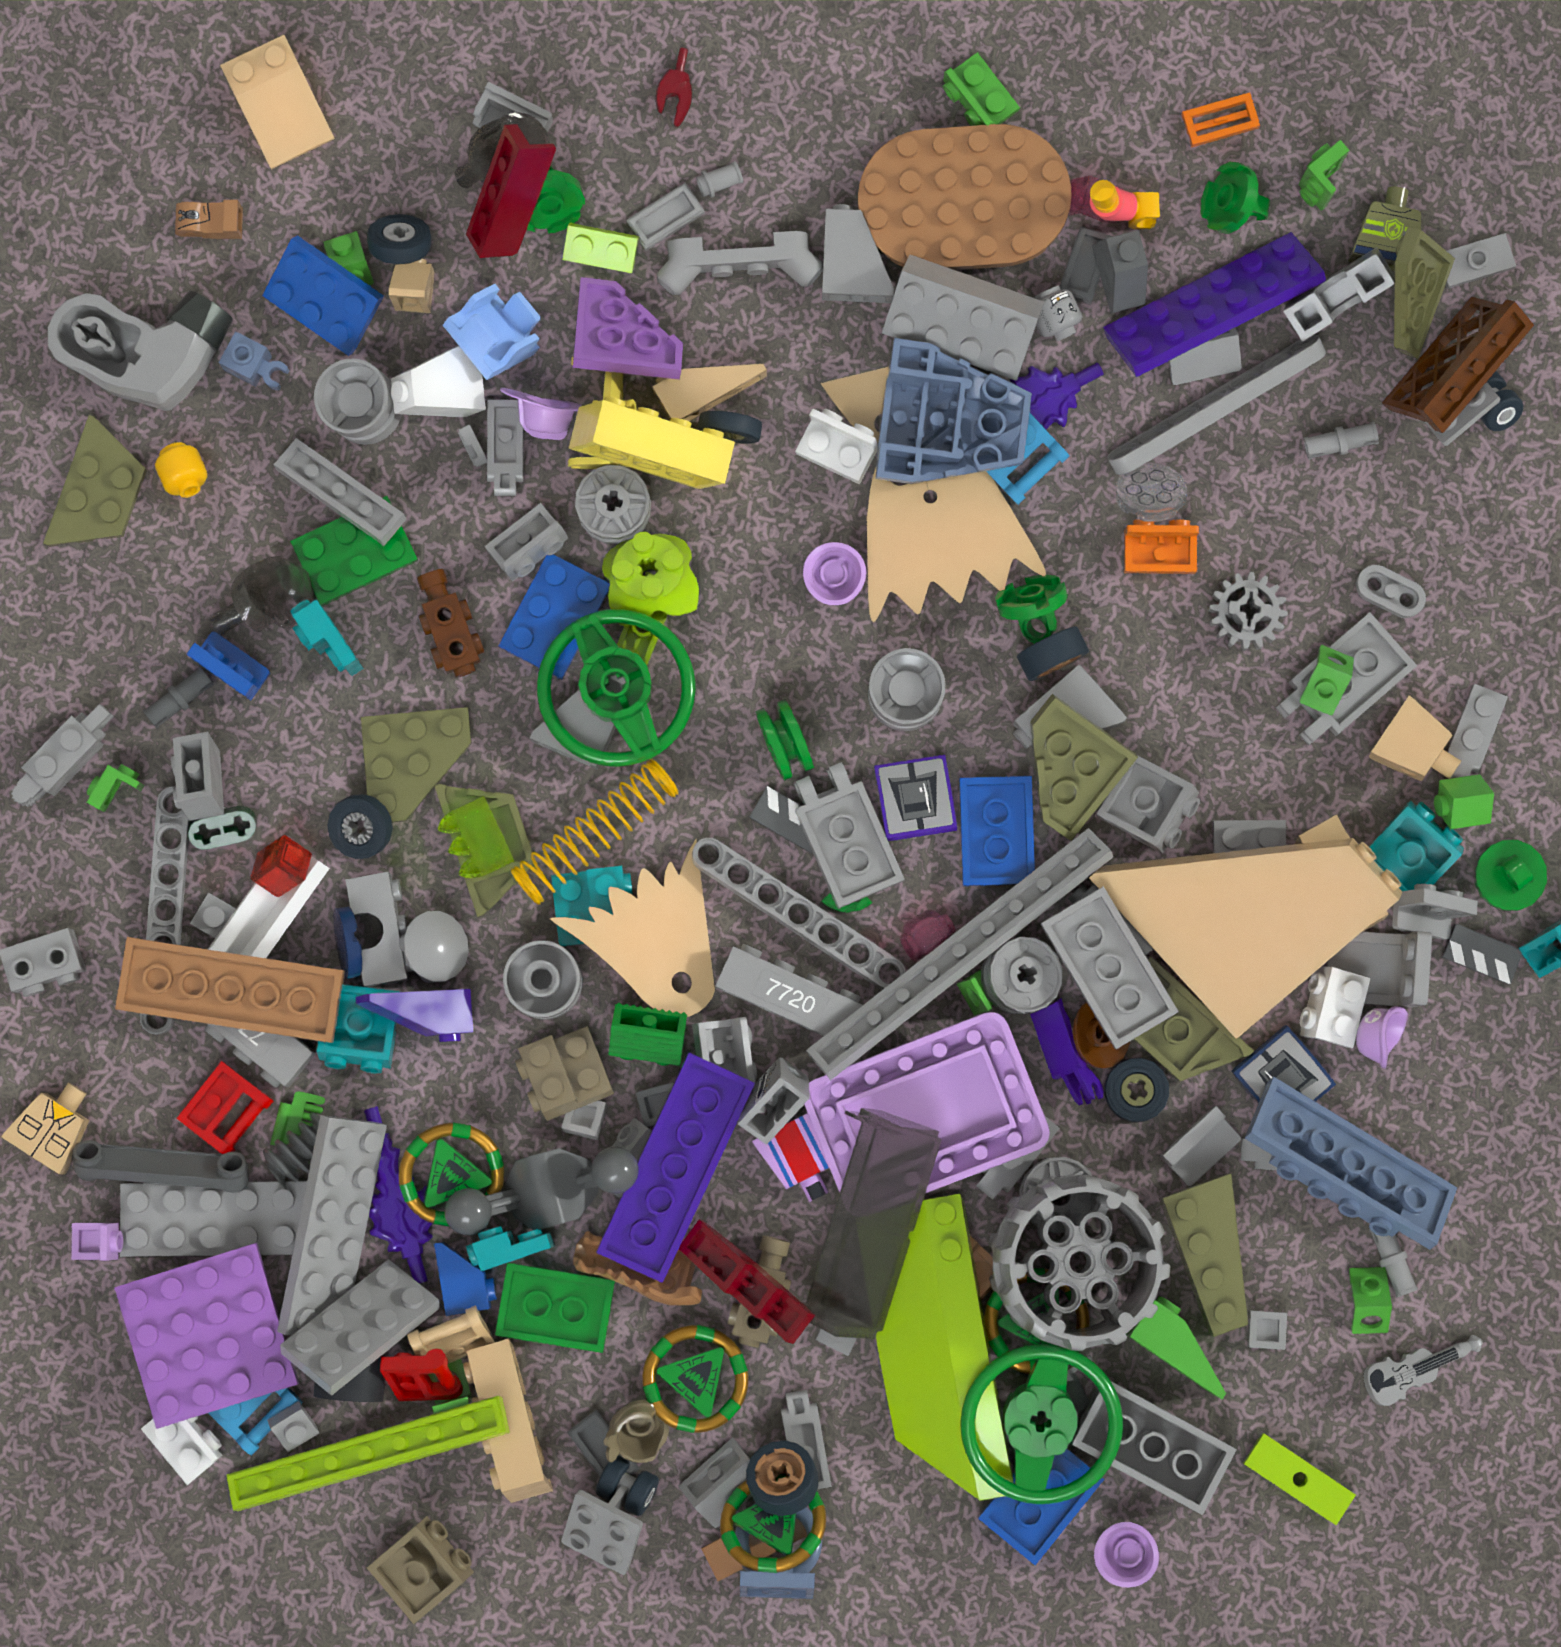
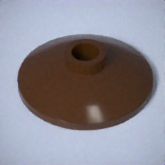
M1085 1002L1078 1010L1073 1025V1039L1080 1057L1088 1065L1095 1068H1110L1118 1064L1126 1055L1131 1041L1114 1049L1088 1003Z

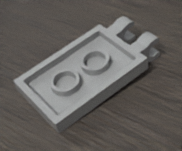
M1370 612L1329 647L1354 658L1352 678L1333 715H1328L1299 702L1317 665V658L1288 682L1295 691L1276 707L1279 713L1286 718L1301 705L1315 720L1300 734L1308 746L1327 729L1337 736L1417 667L1416 663ZM1328 657L1331 661L1343 665L1339 660Z
M842 762L829 767V770H827L831 783L834 788L817 795L809 776L796 781L794 784L796 792L804 804L796 808L795 813L837 909L905 880L862 781L852 785Z

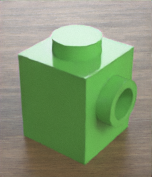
M1480 774L1439 780L1438 795L1434 798V808L1436 814L1442 817L1450 829L1490 824L1494 792Z

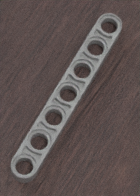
M1312 335L1304 341L1301 339L1111 451L1107 458L1115 474L1122 475L1135 470L1322 359L1326 354V350L1320 337Z
M173 786L162 790L157 799L146 940L156 941L157 938L166 936L171 939L173 944L181 945L190 821L182 810L178 813H169L165 808V800L169 795L173 794V788H175ZM169 829H176L181 834V843L174 849H167L162 844V836ZM166 865H174L178 870V879L171 885H165L159 879V872ZM169 900L174 903L176 912L172 919L162 921L158 918L156 909L159 903ZM140 1013V1023L143 1029L151 1034H165L174 1024L175 1019L167 1017L164 1027L154 1029L148 1023L149 1014Z
M703 838L695 844L692 851V861L700 871L877 988L883 990L890 985L884 983L879 977L881 966L885 964L895 966L899 972V977L905 973V967L899 959L714 838ZM705 845L713 846L718 851V860L713 864L702 863L698 857V851L701 847ZM741 865L747 869L748 880L745 883L735 884L730 881L728 871L732 866ZM771 885L777 889L778 900L775 903L765 904L759 899L758 891L762 886ZM802 905L807 909L808 920L805 923L795 924L789 919L788 911L792 906ZM823 925H832L837 929L839 937L835 943L826 944L820 940L818 931ZM855 944L863 945L868 950V960L862 964L852 962L848 953L851 946Z

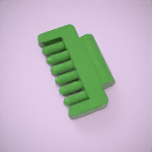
M297 1091L294 1094L292 1104L280 1102L270 1145L275 1146L274 1141L277 1139L288 1144L286 1132L289 1130L299 1136L298 1123L302 1119L311 1121L310 1113L304 1111L318 1114L323 1112L322 1107L307 1104L306 1102L323 1105L325 1098ZM304 1122L305 1124L309 1125L310 1127L312 1126V1123Z

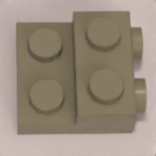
M588 1026L556 1039L550 1035L518 1048L521 1058L515 1060L522 1080L529 1078L533 1087L532 1091L527 1092L534 1112L542 1111L547 1121L614 1094Z
M428 1516L367 1567L413 1624L474 1573L470 1568L472 1562L469 1555L462 1549L458 1548L455 1550L446 1539L448 1532L444 1525L437 1520L431 1521Z

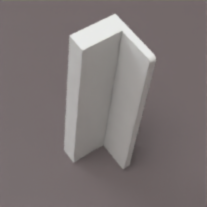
M285 840L208 950L267 958L330 868L291 841Z

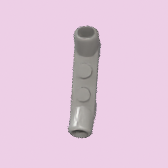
M802 231L773 232L774 246L707 251H703L702 237L679 238L668 241V261L657 272V280L672 295H680L699 273L712 272L713 277H729L733 275V271L747 270L749 275H763L768 273V268H781L800 286L809 287L822 273L823 263L809 251V234Z

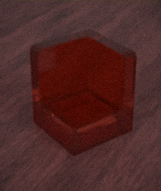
M284 834L257 853L250 879L274 896L280 897L306 879L312 853Z

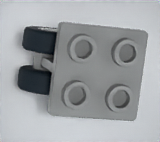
M1495 371L1444 433L1435 431L1429 423H1425L1440 442L1447 446L1479 419L1492 431H1502L1511 427L1522 415L1524 406L1522 400L1514 391L1508 389L1501 390L1507 384L1502 376ZM1433 381L1424 385L1421 391L1432 386Z
M617 1456L615 1461L607 1463L596 1486V1495L610 1502L606 1503L583 1490H578L573 1500L561 1542L573 1550L603 1564L607 1568L625 1575L630 1567L643 1522L621 1511L620 1508L625 1501L624 1507L626 1511L636 1516H641L649 1506L657 1490L659 1478L648 1471H642L637 1478L626 1473L630 1463Z

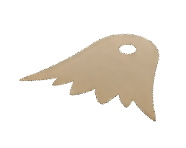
M696 839L688 851L679 875L673 863H668L664 876V886L648 870L643 868L638 878L637 899L622 889L609 887L608 894L613 915L602 909L589 907L588 910L595 922L567 917L550 918L559 927L574 935L596 952L650 1007L656 1008L658 1011L663 1009L665 1012L668 1010L673 1013L678 1011L680 1014L685 1012L687 1017L704 1009L715 992L701 874L692 861V851L697 843ZM678 972H685L691 978L692 985L686 993H678L672 987V978Z

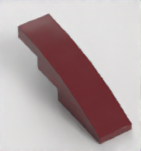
M699 1219L682 1241L679 1250L724 1293L731 1294L754 1317L763 1319L787 1343L794 1344L814 1318L815 1314L791 1292L703 1220Z

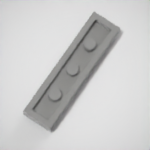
M297 438L273 464L282 475L383 546L406 521L404 513Z

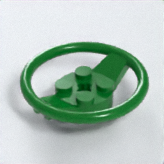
M609 609L590 613L565 627L546 650L537 678L538 705L543 720L554 738L575 756L590 763L611 767L642 763L667 749L678 738L688 723L696 694L692 662L677 636L656 619L643 613L624 609ZM604 624H629L650 632L665 644L676 661L681 678L680 702L672 722L659 737H657L647 705L651 699L652 688L648 666L635 652L619 648L602 626ZM573 639H576L584 664L580 672L578 684L584 704L592 714L599 717L602 721L612 722L631 751L606 752L589 747L573 737L558 718L551 694L552 675L558 658ZM611 676H617L618 680L623 678L626 681L621 686V692L614 693L613 690L609 692L605 688L610 684L609 678Z
M1034 1344L1019 1347L1002 1354L978 1374L970 1386L963 1403L960 1420L961 1437L969 1462L990 1487L1017 1501L1031 1504H1052L1069 1500L1084 1493L1105 1475L1120 1447L1123 1432V1414L1120 1400L1113 1384L1102 1369L1093 1361L1076 1351L1061 1346ZM1036 1359L1026 1383L1017 1387L1013 1393L1011 1391L1003 1406L1004 1428L1010 1444L1015 1448V1484H1013L993 1470L982 1455L975 1431L976 1412L984 1391L1000 1373L1018 1363ZM1069 1364L1089 1377L1100 1391L1108 1414V1434L1099 1458L1085 1474L1064 1486L1046 1489L1054 1456L1065 1452L1067 1445L1073 1440L1077 1430V1412L1070 1395L1066 1392ZM1038 1411H1045L1046 1418H1048V1421L1046 1423L1043 1422L1042 1425H1035L1034 1420L1030 1419L1032 1415L1037 1416Z

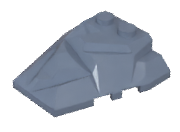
M894 338L880 423L876 479L914 484L1022 465L1032 393L992 373L987 375L970 367L971 363L961 358L958 361L940 352V348L931 343Z

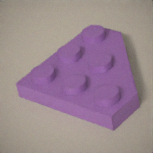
M580 278L573 368L680 380L683 343L674 334L669 336L658 326L659 320L640 303L635 305L625 295V289L616 281Z

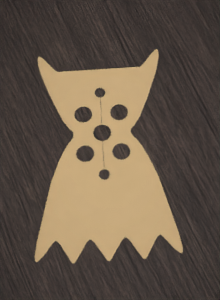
M889 367L820 383L853 427L857 423L873 431V437L876 438L878 443L879 432L876 430L874 422L876 417L882 414ZM875 467L867 513L868 601L871 621L875 622L889 592L895 593L919 615L931 582L937 583L958 603H962L970 575L974 570L979 572L999 591L1004 590L1013 559L1019 560L1042 576L1046 575L1045 568L1035 548L997 484L986 471L898 486L891 481L876 479ZM932 490L936 492L937 500L934 503H927L924 500L923 496L926 491Z

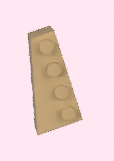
M509 1339L467 1350L469 1362L463 1363L464 1372L468 1384L474 1383L477 1397L472 1398V1403L501 1396L510 1431L508 1434L482 1441L486 1455L492 1453L495 1467L490 1468L489 1471L494 1489H501L502 1494L510 1503L553 1491L550 1479H547L543 1474L541 1465H544L545 1459L538 1438L533 1435L532 1430H535V1423L528 1401L525 1402L524 1399L526 1390L513 1344Z

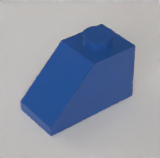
M445 1242L435 1243L434 1247L445 1315L451 1316L466 1313L465 1309L475 1305L478 1311L492 1308L491 1301L497 1300L494 1279H487L486 1271H480L477 1265L472 1266L469 1259Z

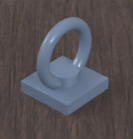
M806 1507L796 1513V1518L803 1524L808 1536L813 1524V1515ZM737 1526L735 1534L742 1548L752 1555L749 1546L750 1534ZM822 1540L811 1557L790 1570L769 1573L753 1571L742 1566L746 1571H740V1597L813 1599L815 1573L809 1572L814 1568L819 1559Z

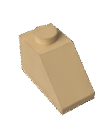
M425 259L409 264H395L388 294L395 311L431 313L434 269L432 264H427Z

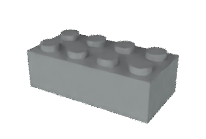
M909 255L902 269L882 334L898 339L931 343L939 347L940 352L956 360L961 358L971 363L970 365L1017 380L1044 301Z
M1111 1381L1119 1397L1123 1414L1122 1439L1111 1466L1203 1515L1237 1449ZM1096 1388L1077 1424V1430L1070 1443L1099 1458L1107 1439L1108 1414L1103 1397L1098 1388Z

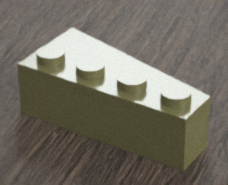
M1231 1173L1220 1175L1160 1197L1159 1201L1209 1335L1216 1337L1248 1325Z

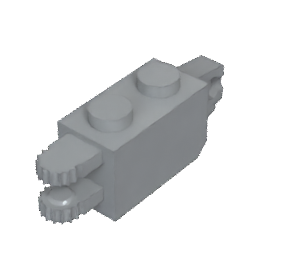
M101 704L88 716L83 712L76 718L71 715L21 767L26 774L17 782V786H14V789H12L13 792L11 794L14 801L28 807L36 804L35 802L39 801L46 793L55 796L103 747L104 744L101 740L106 734L102 729L114 716Z

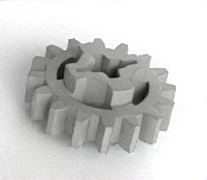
M1250 572L1246 580H1243L1241 575L1237 573L1233 576V585L1227 580L1220 584L1224 593L1219 591L1213 593L1212 598L1218 604L1210 605L1208 611L1217 614V617L1210 621V625H1219L1221 627L1217 634L1218 638H1222L1225 635L1230 637L1229 647H1232L1238 641L1241 642L1242 651H1246L1250 643H1253L1255 648L1259 650L1263 647V638L1269 643L1276 639L1272 630L1281 632L1285 627L1278 619L1288 616L1287 611L1279 608V606L1286 602V597L1277 598L1275 596L1279 586L1278 584L1271 588L1266 586L1268 582L1267 576H1264L1258 582L1255 581L1254 572ZM1242 589L1241 598L1238 601L1226 602L1232 593ZM1258 592L1266 597L1269 604H1264L1258 597ZM1249 599L1251 610L1257 613L1250 618L1247 624L1246 613L1240 612V609L1246 605ZM1226 618L1232 619L1238 625L1239 632L1230 626ZM1259 621H1270L1263 631L1254 634L1255 625Z

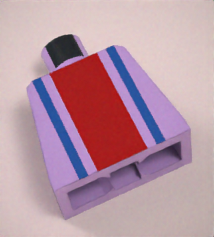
M808 1113L785 1124L767 1145L758 1138L752 1141L786 1189L800 1183L809 1202L828 1193L819 1173L829 1168V1165Z

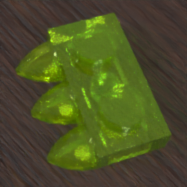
M485 796L450 811L439 823L437 829L440 832L448 834L461 832L449 846V854L456 856L472 855L462 864L458 873L459 876L464 878L485 877L515 863Z

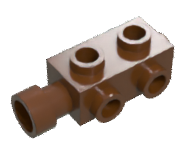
M444 569L433 570L418 576L417 581L420 590L426 593L429 601L422 604L424 614L418 616L425 636L432 634L437 647L430 650L437 669L444 667L447 674L454 672L456 678L475 672L474 665L481 662L478 655L485 653L478 632L471 634L466 621L473 618L466 599L459 601L456 592L448 593L446 588L448 580ZM448 609L451 611V617L448 621L438 619L440 610ZM458 642L463 645L461 654H451L450 646L453 643Z

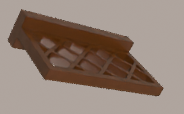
M1471 297L1385 398L1382 404L1390 411L1427 422L1435 431L1444 433L1531 330L1534 324L1515 301L1506 299L1503 304H1498ZM1476 310L1480 311L1478 316L1470 319ZM1479 328L1478 332L1467 336L1468 332ZM1457 338V342L1447 346L1450 341ZM1456 355L1455 359L1444 363L1445 359ZM1434 365V369L1424 373L1429 367ZM1433 381L1432 386L1421 391L1422 386ZM1412 392L1411 396L1401 400L1406 394Z

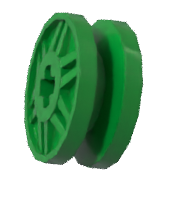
M786 699L777 702L779 719L773 721L764 708L755 711L770 755L782 779L785 781L792 778L791 760L797 759L805 772L814 769V765L799 724Z

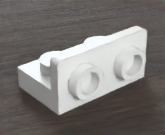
M812 409L809 414L811 422L795 451L796 454L860 484L877 452L878 443L876 438L873 437L874 432L857 423L854 427H851L841 422L843 419L841 416L828 409H823L822 413Z
M198 1416L156 1429L152 1419L141 1430L187 1485L223 1456L218 1450L222 1445L217 1437L208 1429L203 1432L195 1423Z

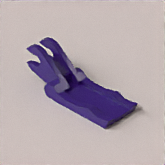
M1062 998L1045 1008L1032 1012L1030 1015L1052 1078L1055 1080L1062 1078L1074 1101L1079 1106L1083 1104L1080 1091L1087 1105L1091 1103V1100L1095 1099L1092 1086L1098 1099L1103 1098L1104 1091L1100 1080L1086 1066L1087 1063L1083 1061L1076 1050L1070 1018L1064 1010Z

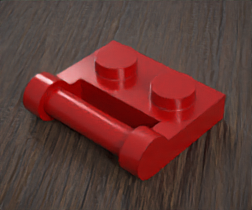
M221 1061L176 1119L221 1154L236 1151L234 1148L236 1143L264 1108L268 1110L274 1100L224 1061ZM244 1093L252 1098V1101L224 1137H219L214 1131Z
M431 1349L422 1356L397 1353L394 1357H381L380 1372L398 1401L452 1400L458 1398L463 1392L461 1381L457 1376L452 1375L447 1366L448 1359L441 1349ZM435 1373L440 1382H432L428 1374Z

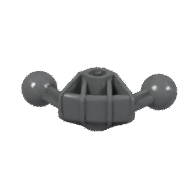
M616 1146L602 1150L597 1154L593 1163L586 1158L560 1148L515 1161L506 1180L504 1191L486 1196L472 1188L456 1191L446 1203L445 1218L450 1228L462 1235L477 1234L486 1228L492 1216L510 1211L517 1220L532 1230H541L580 1218L597 1196L599 1188L612 1194H619L629 1190L637 1180L639 1172L638 1163L630 1151Z

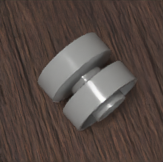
M344 359L330 365L321 374L315 386L314 404L320 419L328 427L353 443L367 445L384 440L396 429L402 414L394 413V404L391 398V379L364 360Z
M911 648L894 650L882 657L873 668L868 686V702L873 714L882 724L898 731L917 730L931 722L937 715L945 695V678L939 664L927 653Z
M533 941L521 946L510 956L503 973V985L508 999L519 1011L532 1018L548 1020L560 1017L574 1007L581 995L583 977L576 959L564 947L550 941Z

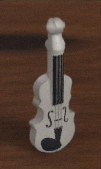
M1471 1335L1466 1342L1454 1344L1435 1354H1432L1427 1349L1418 1348L1409 1354H1403L1402 1359L1398 1362L1392 1361L1390 1357H1384L1383 1361L1372 1363L1365 1369L1364 1383L1370 1398L1380 1406H1390L1399 1399L1404 1400L1406 1399V1391L1410 1387H1421L1424 1383L1433 1382L1437 1377L1439 1367L1465 1357L1470 1351L1479 1352L1483 1344L1482 1339Z

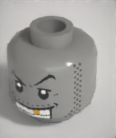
M1058 285L1033 297L1044 301L1036 325L1041 336L1052 337L1055 335L1056 340L1060 341L1077 333L1074 326L1081 322L1082 313L1070 290H1061Z

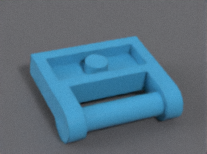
M1030 412L1024 460L1042 443L1050 451L1015 484L1007 476L1019 465L986 471L1017 505L1026 498L1024 494L1059 461L1063 463L1070 457L1065 449Z
M289 1387L275 1391L282 1399L248 1434L240 1426L272 1393L215 1410L208 1414L236 1440L246 1453L252 1456L259 1449L258 1443L271 1431L267 1420L299 1401L302 1404L303 1401Z

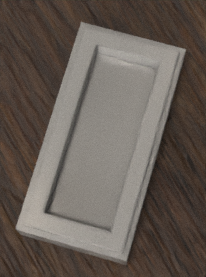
M685 182L628 218L626 222L634 235L639 236L640 244L647 251L704 215L705 211Z

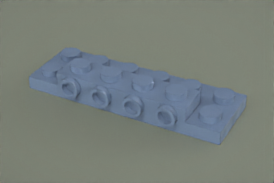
M1273 1077L1267 1082L1245 1139L1272 1155L1269 1163L1277 1167L1276 1171L1280 1177L1286 1180H1298L1308 1186L1307 1190L1313 1197L1318 1199L1328 1198L1339 1205L1338 1209L1343 1215L1351 1218L1360 1217L1370 1224V1230L1376 1235H1389L1393 1237L1396 1233L1401 1232L1429 1250L1437 1245L1457 1187L1277 1078Z

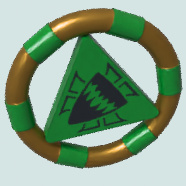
M455 1122L433 1126L417 1135L406 1148L399 1166V1187L404 1201L420 1218L441 1226L450 1227L445 1218V1211L433 1210L429 1207L448 1201L452 1194L465 1188L478 1190L489 1186L484 1193L485 1196L497 1193L502 1190L504 1182V1162L499 1148L487 1134L471 1125ZM451 1136L470 1139L478 1144L485 1152L491 1169V1179L442 1139V1137ZM436 1140L423 1203L418 1197L412 1180V1169L416 1158L429 1143Z
M1033 1268L1037 1275H1043L1049 1270ZM1026 1274L1023 1278H1017L1018 1286L1024 1283H1041L1029 1278ZM1067 1285L1060 1286L1055 1291L1054 1298L1058 1305L1059 1289L1065 1293L1068 1300L1071 1299V1290ZM993 1290L986 1304L984 1321L988 1343L997 1357L1010 1351L999 1334L998 1326L1033 1345H1054L1035 1337L1017 1326L1009 1318V1313L998 1319V1312L1003 1302L998 1293ZM1044 1291L1026 1302L1036 1316L1040 1313L1048 1314L1050 1307L1044 1300ZM1082 1299L1080 1306L1075 1310L1076 1329L1090 1326L1088 1306ZM1036 1360L1024 1361L1010 1368L1030 1375Z
M702 1325L683 1326L662 1336L650 1349L643 1367V1391L646 1400L654 1406L656 1410L655 1415L665 1424L676 1430L690 1433L707 1432L730 1421L741 1408L748 1389V1368L743 1353L724 1333L715 1328ZM697 1339L719 1346V1348L657 1368L660 1360L673 1345L683 1340ZM725 1351L735 1375V1386L731 1398L728 1399L716 1414L711 1416ZM656 1373L706 1418L695 1419L681 1416L668 1409L662 1401L656 1383Z
M780 1474L776 1478V1482L784 1477L788 1479L789 1476L787 1474ZM744 1481L735 1488L723 1507L720 1519V1533L728 1553L738 1563L753 1571L777 1573L790 1570L812 1556L821 1543L826 1527L825 1505L818 1491L814 1499L808 1504L813 1515L811 1532L800 1547L792 1553L796 1513L793 1515L777 1516L765 1512L755 1504L736 1514V1511L751 1493L747 1481ZM733 1523L784 1554L785 1557L758 1558L749 1554L742 1548L734 1532Z

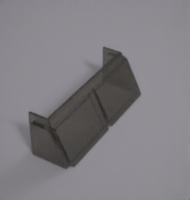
M860 1108V1112L845 1110L844 1113L862 1123L807 1301L801 1303L815 1314L810 1323L835 1337L875 1339L877 1332L883 1331L910 1244L908 1235L909 1232L914 1231L942 1140L938 1137L939 1131L882 1110Z

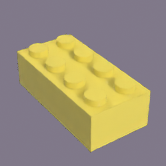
M605 397L601 401L593 400L591 404L578 408L569 449L698 489L725 484L735 442L724 439L723 432L710 428H704L702 432L691 428V422L679 418H671L668 421L659 418V412L649 408L638 407L637 410L625 407V401L614 397Z

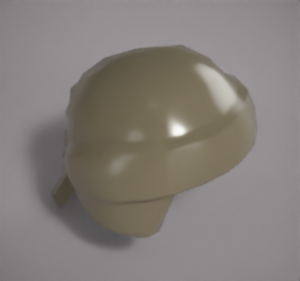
M646 1399L629 1402L612 1417L609 1431L603 1440L604 1445L608 1446L606 1458L609 1462L615 1461L618 1454L631 1462L647 1463L653 1461L659 1449L666 1442L669 1434V1425L665 1424L655 1415L656 1410L654 1406Z

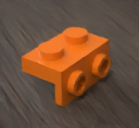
M1150 519L1133 520V525H1127L1124 530V573L1196 574L1199 526L1190 525L1189 520L1182 519L1170 520L1169 525H1154V520Z

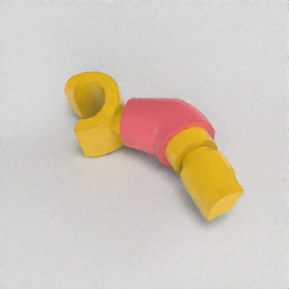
M1108 180L1097 181L1090 189L1089 202L1091 209L1103 220L1128 221L1129 228L1151 229L1156 224V218L1160 217L1159 193L1157 192L1131 193L1119 189Z

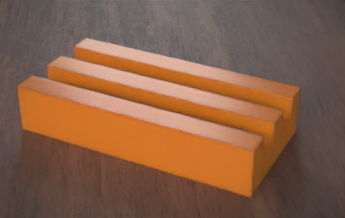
M1250 92L1186 110L1181 114L1190 139L1191 148L1259 129L1260 127ZM1242 104L1246 106V110L1194 124L1192 120L1193 118ZM1249 117L1250 119L1249 122L1197 136L1196 133Z

